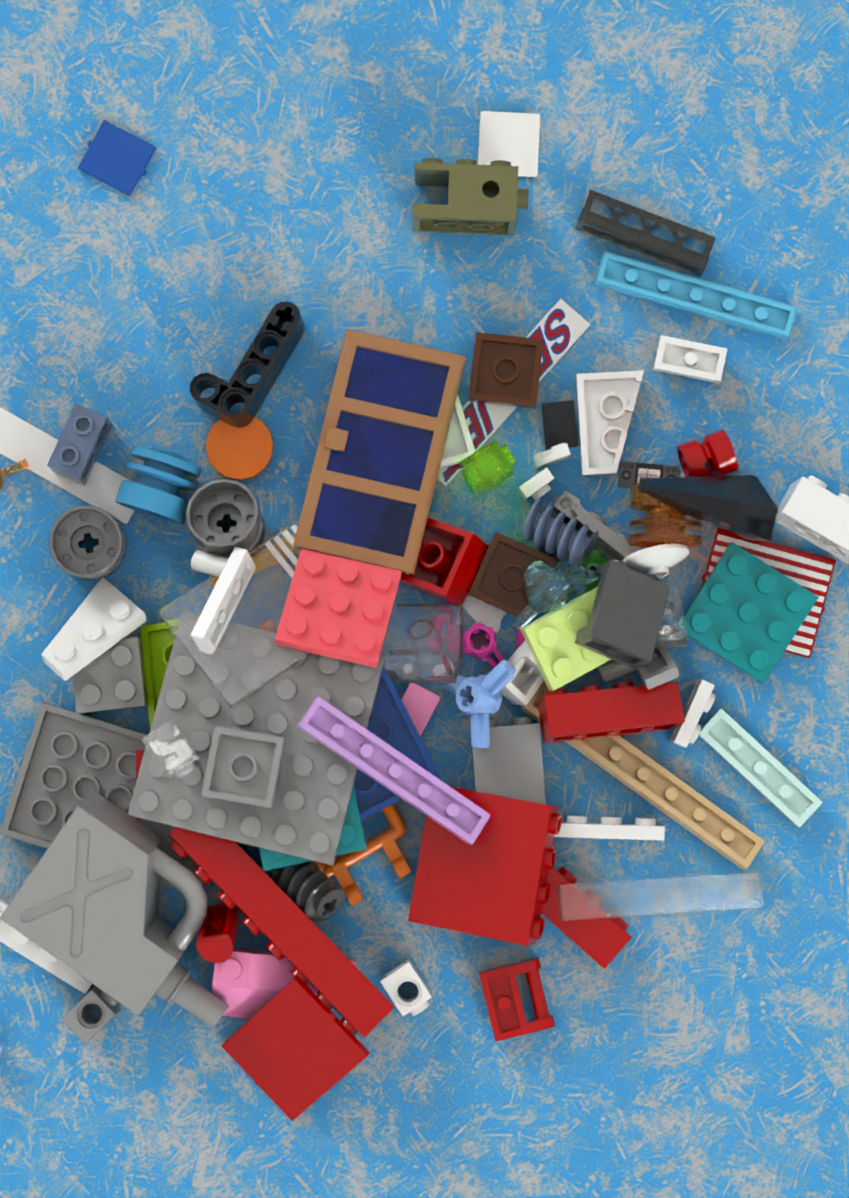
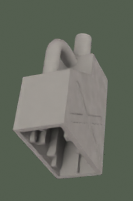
M93 791L76 807L0 919L137 1016L141 1014L155 994L166 1005L170 1001L174 1002L213 1029L229 1005L189 976L191 970H187L178 963V960L200 930L207 915V896L201 881L189 869L161 850V837L127 815V813L96 791ZM160 876L176 886L184 894L187 902L185 914L175 929L157 917Z

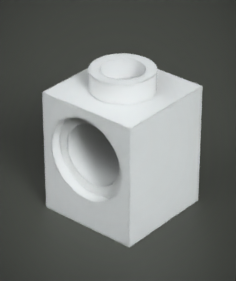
M410 958L381 977L380 982L402 1016L409 1012L412 1016H416L430 1006L427 1000L432 998V992ZM403 982H413L417 986L418 993L415 997L406 999L399 994L398 987Z

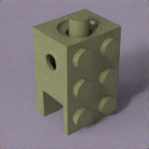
M424 158L422 163L415 162V185L447 186L448 205L413 204V232L514 236L517 208L528 209L529 188H518V166H511V162L503 160L492 161L491 165H477V161L471 159H460L456 161V164L443 163V160L438 158Z

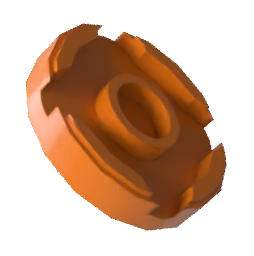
M254 417L249 425L240 428L218 420L207 435L205 449L209 462L218 473L230 480L244 481L257 477L265 470L272 460L274 444L268 428L260 419Z

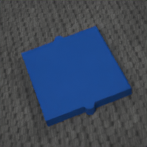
M104 120L93 141L87 143L89 148L78 169L131 196L141 176L146 175L145 168L156 147Z

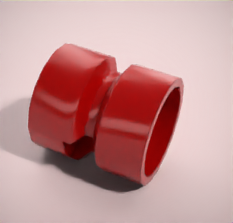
M723 429L704 436L701 443L695 439L677 446L679 462L685 477L712 476V474L724 476L738 470L734 449Z

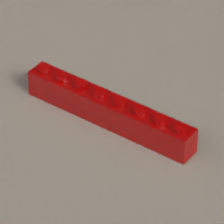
M177 827L169 833V837L172 840L169 847L182 860L188 856L196 865L193 872L206 885L212 881L221 891L217 897L230 910L235 906L245 916L241 922L255 936L259 932L263 934L269 941L265 947L279 961L285 957L293 966L289 972L294 977L298 976L305 984L309 982L318 992L316 996L329 1010L334 1008L342 1017L340 1021L354 1036L358 1034L361 1038H365L395 1008L236 842Z

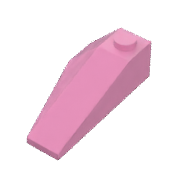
M234 946L229 959L214 965L212 994L229 1005L223 1016L250 1018L255 1015L295 978L289 972L293 966L285 957L279 961L269 950ZM350 960L356 966L357 961ZM309 982L306 984L315 995L318 993Z

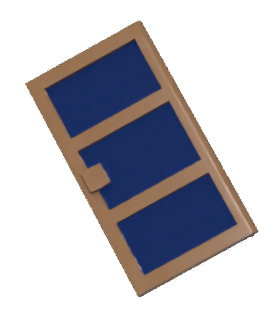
M346 330L293 544L294 548L318 551L401 570L402 573L407 575H414L464 369L465 356Z

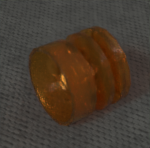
M638 484L630 486V509L645 513V518L629 522L630 528L645 530V533L630 534V545L643 548L671 543L684 544L688 548L701 546V536L686 534V531L701 529V522L686 519L685 513L637 490Z

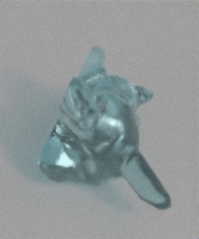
M569 558L565 561L560 560L554 568L547 565L544 561H534L531 563L523 576L525 580L524 592L529 604L517 616L512 626L513 630H520L540 612L547 613L562 607L572 595H575L576 598L581 596L586 589V585L599 579V577L595 576V570L583 568L581 565L576 568L569 565Z

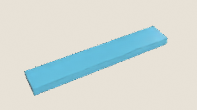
M605 250L603 251L594 285L784 341H788L798 310V307Z

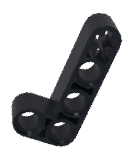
M286 301L280 302L272 308L229 382L210 373H201L192 379L190 393L202 411L237 428L245 427L252 422L304 333V322L296 305ZM269 346L278 347V350L272 355L263 354L264 350ZM251 375H262L257 383H246ZM205 389H215L212 396L208 398L200 397ZM234 404H245L240 412H229Z

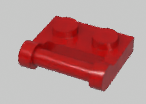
M539 957L479 972L495 1042L555 1026L553 1015H549L538 970L542 968ZM523 973L526 975L536 1016L535 1019L526 1021L515 977V975Z

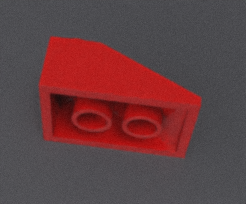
M388 504L369 549L404 557L414 512ZM428 517L414 575L402 573L400 583L462 608L489 546L474 533Z

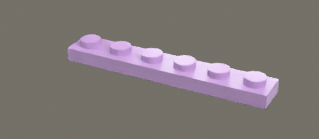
M319 696L315 697L296 726L469 845H473L491 816L488 812Z

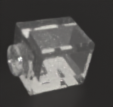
M172 719L142 739L163 773L169 778L174 775L180 778L195 768L193 762L198 760L199 757L178 724Z

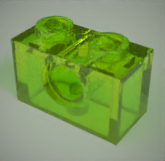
M495 440L460 461L459 471L477 499L511 479L515 459L506 445L500 447Z

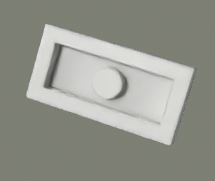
M661 335L659 337L653 370L719 384L722 379L727 348Z
M703 679L696 680L683 708L685 722L673 730L669 742L683 748H687L689 743H695L702 727L698 724L703 712H709L715 700L716 694L712 693L715 685Z

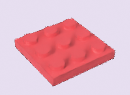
M301 548L275 636V645L377 668L402 578V571Z

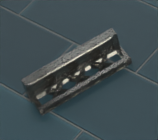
M593 190L589 192L576 225V230L701 277L706 268L716 237ZM593 201L606 205L612 217L607 218L591 212L590 209ZM614 209L619 210L622 213L616 214ZM632 215L639 219L643 229L638 230L620 223L619 220ZM646 221L653 223V225L648 227ZM660 227L670 230L674 241L670 242L651 234V231ZM677 233L684 235L685 237L679 239ZM695 239L706 245L701 254L683 247L682 243Z

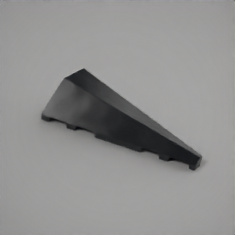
M754 475L639 479L637 490L697 520L711 521L747 540L771 541L778 508L759 479Z

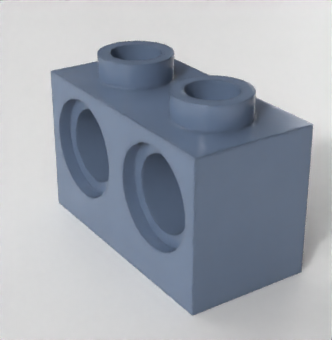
M75 403L47 466L54 473L85 485L112 427V423L106 416Z

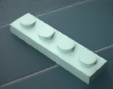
M719 708L701 728L699 736L797 827L800 828L823 803L722 708Z

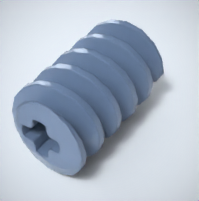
M537 499L529 509L523 522L522 538L528 542L533 540L534 546L538 548L545 546L546 552L551 555L557 552L558 559L562 561L569 558V565L572 567L580 566L593 551L598 540L599 531H596L589 538L587 536L588 525L585 524L579 531L575 530L577 519L573 518L566 525L564 524L566 513L561 511L553 518L554 507L549 505L542 512L540 511L542 500Z

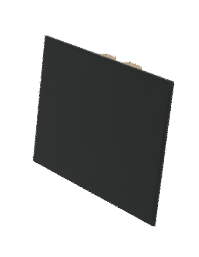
M573 400L541 404L546 450H550L551 447L564 442L568 444L569 448L578 447Z

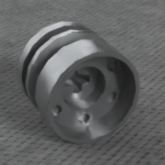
M229 479L209 481L198 488L189 499L186 510L187 524L200 551L229 558L234 547L246 549L251 558H254L263 547L266 536L265 524L257 500L248 487L238 481ZM229 526H233V527H230V530H229L228 533H224V532H227V531H228V527H229Z
M78 506L67 510L56 519L50 532L49 548L54 561L63 571L80 579L98 580L102 577L110 576L120 567L126 555L127 539L122 526L108 512L95 506ZM90 535L92 539L99 541V545L93 547V553H89L86 548H82V543L87 542V536Z

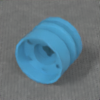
M133 446L130 455L144 461V464L140 465L129 462L126 468L140 477L138 482L122 480L115 502L156 518L184 524L189 501L177 494L179 489L195 490L197 485L183 479V476L200 477L202 469L190 463L186 458L170 451L155 447L143 448Z

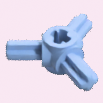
M502 660L487 676L479 675L477 678L473 676L466 678L455 670H448L446 675L441 677L443 687L456 695L458 708L464 712V716L470 717L471 746L474 749H486L490 746L489 716L495 715V712L500 708L502 703L501 689L516 673L515 666L511 665L507 660Z

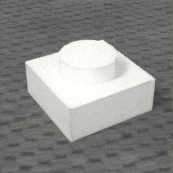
M546 467L521 485L517 491L524 501L531 496L536 501L551 490L548 484L554 480V477Z

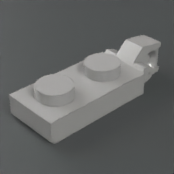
M565 491L553 505V512L557 515L561 511L566 513L565 521L567 523L573 518L577 519L575 530L579 531L585 524L588 525L587 536L589 538L596 531H599L598 540L594 548L609 560L622 561L625 557L637 551L632 547V542L621 533H614L605 526L606 523L602 517L594 512L589 513L580 505V499Z

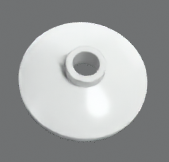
M678 543L656 545L636 551L625 557L622 561L627 563L630 569L639 573H648L657 578H662L669 575L668 568L680 563L689 555V548L684 544Z

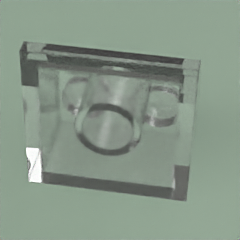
M397 604L380 656L384 660V667L392 682L456 683L463 661L462 605Z

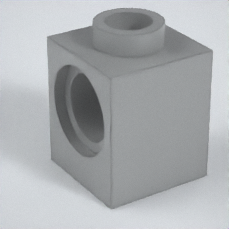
M95 986L62 1020L86 1044L121 1009L116 1005L118 1001ZM93 1003L101 1008L102 1017L100 1020H92L87 1016L86 1007L88 1004Z

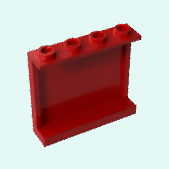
M450 786L491 816L473 845L467 844L426 816L408 921L525 946L536 944L537 939H541L544 931L545 921L544 918H540L542 905L547 904L550 895V884L546 883L548 869H553L556 860V849L552 848L554 834H559L562 824V815L558 814L559 806Z

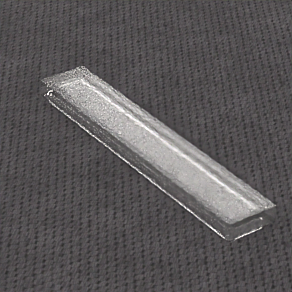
M760 873L557 886L560 921L746 910L764 907Z

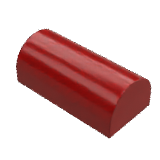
M224 903L207 907V915L199 930L196 942L199 954L205 960L212 963H221L232 955L241 914L236 906L232 910Z

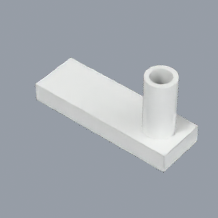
M234 547L229 558L200 550L195 551L192 556V570L219 577L191 633L201 652L214 654L256 569L246 549Z

